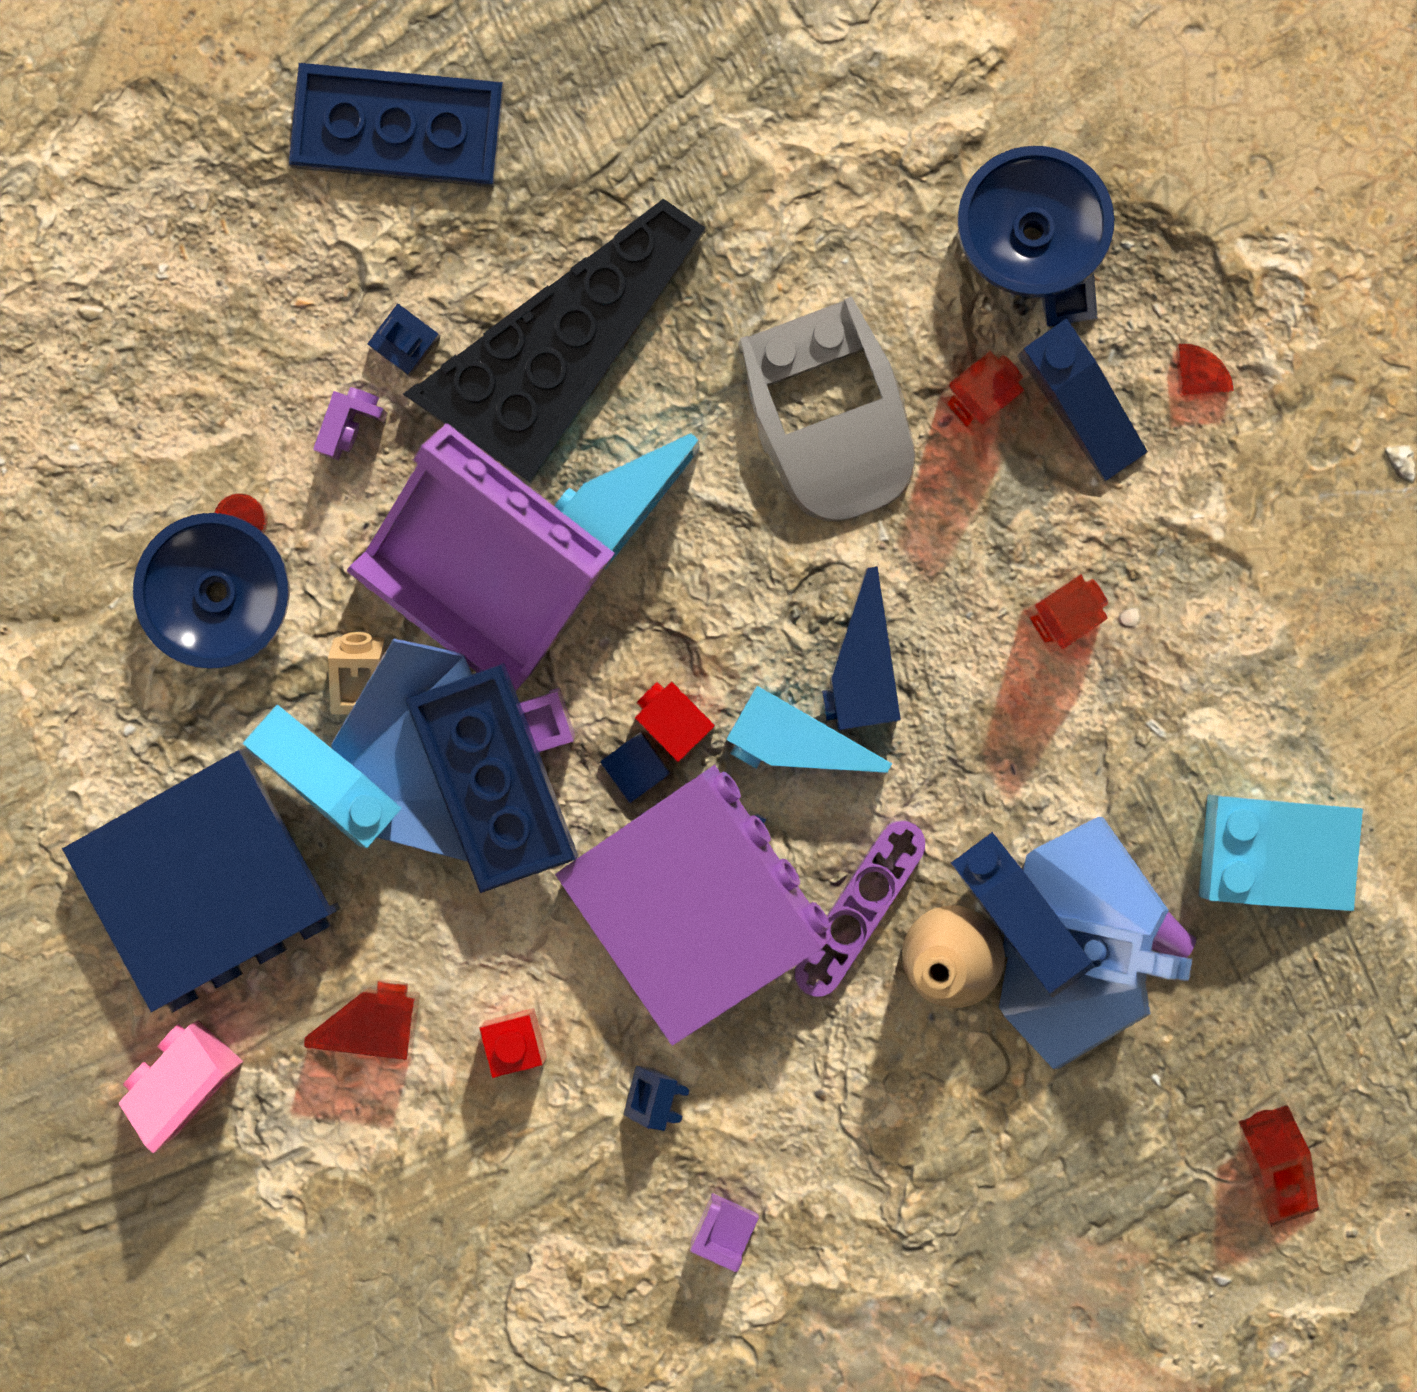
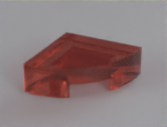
M1182 343L1176 345L1180 397L1224 394L1234 391L1229 371L1215 354L1193 344Z

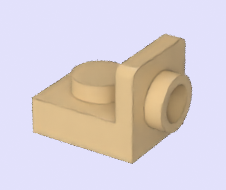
M351 632L333 639L328 656L331 714L350 713L384 655V638L371 637V635L364 632Z

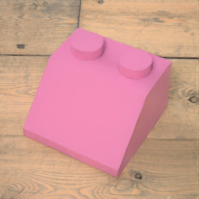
M200 1021L192 1023L186 1029L180 1024L176 1025L157 1046L164 1052L151 1067L143 1062L123 1084L129 1092L119 1102V1105L144 1145L152 1153H155L172 1140L243 1062Z

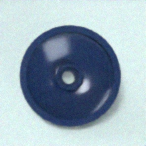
M1023 146L1005 151L988 160L969 180L960 200L957 219L958 235L961 247L969 263L987 282L1005 292L1018 296L1049 297L1077 287L1099 268L1112 241L1114 209L1105 184L1098 174L1083 160L1073 154L1053 147ZM1027 228H1035L1040 231L1042 236L1037 240H1030L1025 237L1023 231Z
M195 514L168 525L147 545L139 559L134 575V607L144 632L152 643L167 656L193 667L207 669L231 667L256 656L267 647L279 632L289 606L290 583L288 572L276 546L254 525L226 514ZM216 583H222L227 591L226 597L220 602L213 601L210 596V590Z

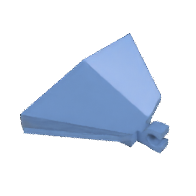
M393 638L334 738L331 747L402 808L376 838L467 861L405 702L411 696L472 675V671L463 654Z
M1097 817L1035 848L1026 855L1023 870L1095 967L1052 998L1006 937H1004L1003 947L1005 957H1008L999 1008L1004 1017L1053 1069H1060L1150 1015L1146 989L1147 974L1176 980L1177 978L1189 981L1192 959L1151 951L1153 940L1169 910L1104 817Z

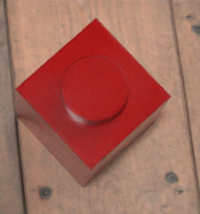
M657 681L636 702L642 711L635 719L677 762L716 726L672 681L665 688Z
M534 1008L485 1020L479 1027L492 1078L544 1064L547 1056Z

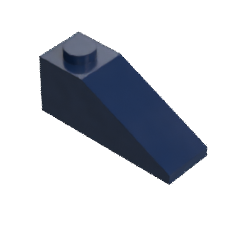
M1067 318L1024 347L1017 357L1104 482L1148 452L1097 361Z
M878 566L869 567L864 571L830 676L831 689L822 690L826 721L836 720L837 730L901 721Z
M993 832L951 862L968 890L1052 998L1095 967Z

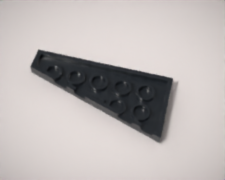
M663 198L615 234L613 239L589 257L583 258L571 267L569 272L550 286L547 285L483 333L481 338L457 356L451 357L440 366L441 368L421 383L415 384L403 395L444 424H449L474 445L529 483H532L706 232V227Z

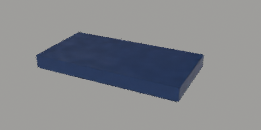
M299 63L289 166L296 169L494 188L504 92L503 82Z
M505 663L411 696L405 700L480 893L569 863L579 857Z

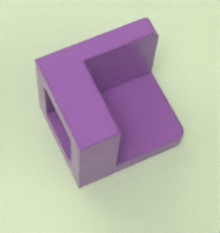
M560 687L550 690L548 694L520 702L538 752L574 741V729Z
M712 1193L691 1238L690 1252L734 1272H738L742 1264V1254L759 1219V1214Z

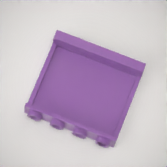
M446 423L420 447L413 459L418 465L368 548L349 566L347 572L360 581L367 589L374 592L400 612L407 620L414 623L440 643L446 650L463 654L469 667L474 671L480 672L505 663L516 692L534 672L615 553Z
M715 764L555 873L566 892L672 1046L821 950L832 938L828 930L830 923L824 911L815 902L809 903L798 887L800 879L794 867L786 859L780 860L768 843L771 838L763 822L755 815L750 817L739 801L741 793L737 784L726 772L720 773Z

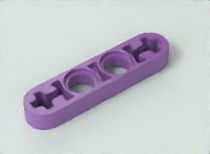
M896 820L886 825L826 916L830 923L828 930L830 933L831 925L837 917L850 915L858 920L860 934L850 944H841L833 937L827 942L833 950L847 954L842 963H839L834 956L826 967L827 973L831 976L827 983L819 980L814 986L808 984L809 974L804 969L808 962L815 965L818 964L826 953L825 950H819L795 966L796 982L799 988L806 994L813 997H822L830 994L839 985L922 858L925 851V838L922 831L915 824L905 820ZM907 829L913 833L910 842L915 846V850L911 855L902 852L898 856L894 865L903 868V870L896 878L886 866L874 863L872 860L878 852L887 859L894 847L888 841L889 836L893 832L902 835ZM867 873H881L888 881L887 894L878 901L866 900L859 892L860 880Z

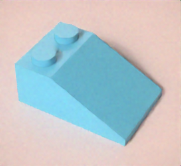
M691 433L584 483L577 492L571 488L567 489L554 505V507L615 553L605 567V570L700 451L699 439Z
M1208 794L1199 897L1209 901L1354 911L1363 809Z

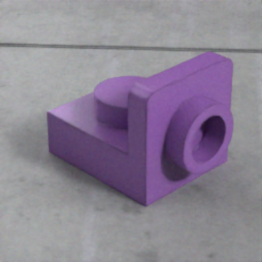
M352 387L349 388L347 395L333 391L313 450L339 461L342 451L350 452L355 443L359 430V423L353 421L356 413L385 422L387 412L377 406L379 397Z

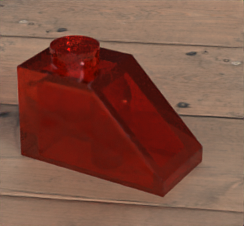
M989 351L949 383L939 398L973 436L1024 391L1023 387L1018 383L1023 379V376L1005 355L997 359Z
M1080 574L1023 608L1049 652L1065 649L1107 620L1108 616L1103 608L1109 605L1096 581L1091 579L1086 582Z
M378 980L377 987H368L305 1037L304 1048L407 1060L413 1054L420 993L408 991V983Z
M1288 1105L1274 1110H1262L1256 1112L1250 1118L1238 1121L1243 1150L1270 1227L1319 1211L1311 1152Z

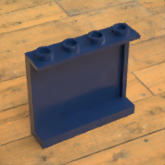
M247 748L233 752L62 848L150 1012L166 1004L171 1013L199 999L195 990L197 987L211 980L215 989L243 974L239 964L255 956L259 965L286 951L287 948L283 940L299 932L303 940H306L332 926L327 916L341 909L338 902L329 906L255 768L262 765L260 759Z

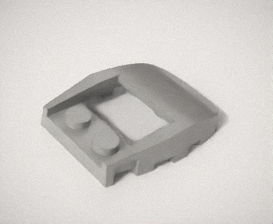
M852 296L844 299L842 302L749 337L740 338L738 346L740 353L743 352L748 376L747 387L759 430V439L764 452L768 453L780 475L779 479L788 495L798 505L800 510L813 518L823 521H845L890 504L906 490L914 474L916 454L904 404L905 400L889 360ZM864 351L882 399L785 434L768 386Z

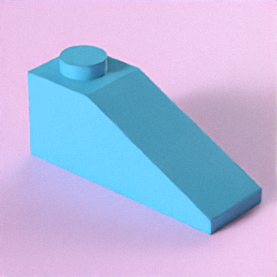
M756 686L726 740L734 744L730 754L756 769L761 760L771 766L885 773L889 771L892 765L891 762L759 686Z
M276 705L242 743L359 847L368 848L402 809L364 774L279 705Z

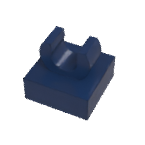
M397 303L367 345L411 377L441 336Z
M636 1065L623 1115L646 1128L665 1131L667 1122L675 1124L681 1122L683 1115L670 1110L674 1095L688 1096L690 1090L678 1083L677 1080L654 1068Z

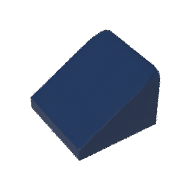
M1094 273L1082 284L1067 292L1049 297H1041L1047 327L1056 326L1066 318L1069 323L1098 319Z
M642 732L635 735L600 761L629 803L671 774Z

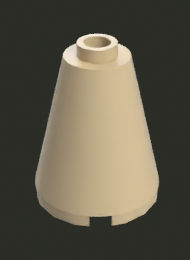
M953 904L933 908L926 912L910 927L903 943L902 964L909 983L924 999L942 1007L961 1008L981 1001L996 987L1004 968L1005 951L1001 935L990 919L964 906Z

